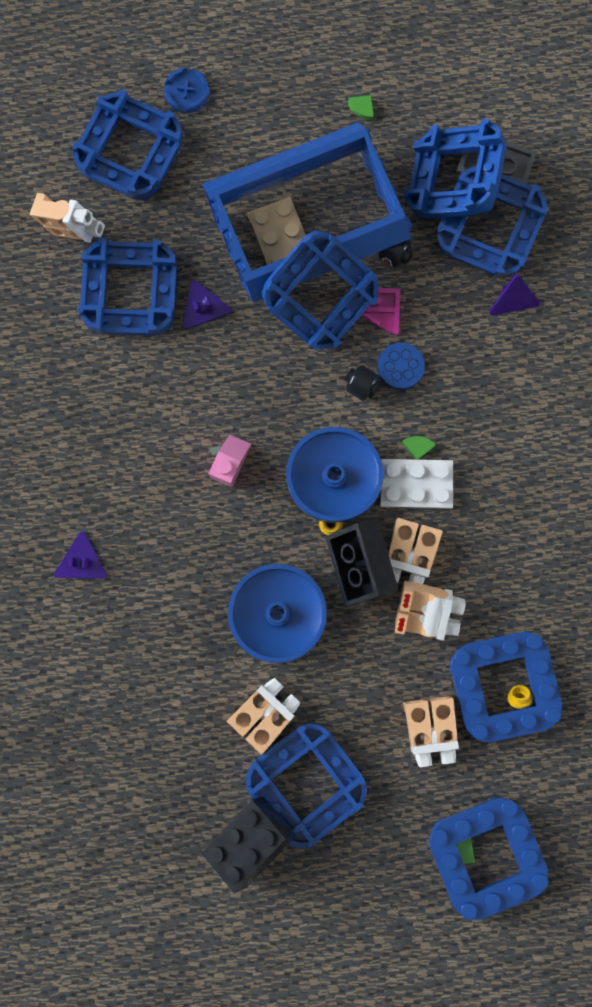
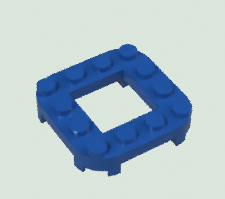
M118 89V92L110 93L104 97L101 95L96 101L98 107L79 142L75 141L72 150L75 163L85 177L130 198L148 200L159 190L182 146L183 133L181 125L176 119L175 114L168 110L167 113H164L131 98L125 90ZM119 120L157 137L140 171L136 170L134 172L101 157Z
M481 119L480 125L441 130L439 125L431 126V131L425 134L420 141L415 140L413 145L416 157L410 187L408 190H404V198L408 206L417 217L425 219L471 216L482 212H489L493 208L494 201L498 195L507 148L506 138L500 128L491 123L489 119ZM480 151L474 184H469L466 190L434 192L441 155Z
M477 166L461 173L454 190H466L469 184H474ZM502 174L496 200L521 210L504 251L462 235L461 232L468 216L442 218L436 237L438 247L448 257L494 276L510 277L518 272L526 262L544 217L547 214L548 205L539 186L536 184L531 186Z
M314 230L298 242L264 284L262 297L269 311L310 347L316 350L336 348L342 343L340 339L364 311L371 304L374 306L378 301L379 279L373 271L330 233ZM320 258L352 286L321 323L289 296L291 291Z
M107 238L97 239L98 242H95L86 251H83L81 257L83 262L81 299L78 311L88 329L99 334L156 336L166 333L170 329L175 318L178 266L175 255L168 246L163 244L162 241L153 239V243L117 242L108 241ZM108 267L153 269L151 307H149V310L105 309Z
M517 632L460 646L453 654L449 668L452 673L463 720L462 724L472 737L484 742H495L544 731L560 721L562 712L561 697L548 647L539 635L530 632ZM523 657L535 705L488 716L477 667Z
M316 723L303 724L294 729L254 760L246 775V788L250 797L252 796L255 799L264 796L295 832L296 836L288 845L297 848H310L316 845L317 841L354 812H358L364 805L367 794L366 782L359 770L332 734L325 727ZM309 750H312L340 787V790L301 820L272 779Z
M491 797L490 800L446 818L442 817L436 821L430 832L429 848L450 901L457 912L468 920L484 919L533 899L548 886V869L526 814L518 804L508 798ZM502 825L520 869L519 873L474 890L456 844Z

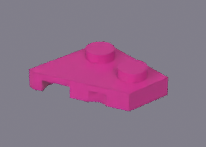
M379 288L378 301L374 306L371 304L360 317L393 335H398L400 289Z

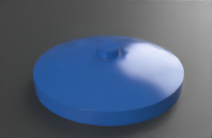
M342 427L322 428L305 436L291 452L286 469L287 486L296 505L310 517L328 523L347 522L364 514L377 500L383 483L382 461L372 443L361 434Z
M285 564L265 565L248 573L235 587L228 605L229 626L237 643L252 657L269 663L291 662L307 654L321 638L326 624V603L318 584L304 571Z

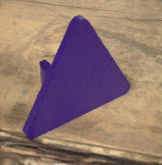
M516 274L507 286L503 285L502 294L489 310V313L493 316L538 307L540 302L521 276Z
M195 280L190 282L183 321L184 329H190L231 313L229 306Z
M82 531L78 534L55 570L54 576L56 578L105 579L107 577V573L85 532Z

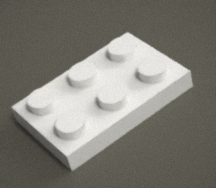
M381 459L383 483L380 490V508H453V460Z

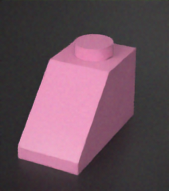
M229 435L218 451L208 473L210 478L233 487L252 444Z

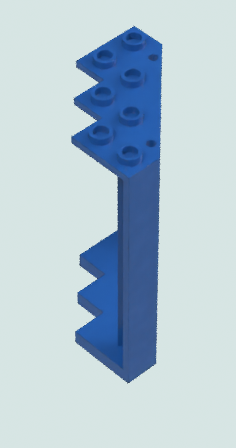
M359 122L202 184L216 225L236 266L241 283L252 302L263 299L262 290L265 282L285 258L251 271L224 205L361 151L364 166L373 175L377 195L386 204L388 217L335 237L359 260L411 239L409 232L412 229L410 219L403 212L398 201L397 191L388 179L381 157H378L368 128L363 127ZM320 258L298 284L330 272L333 269Z

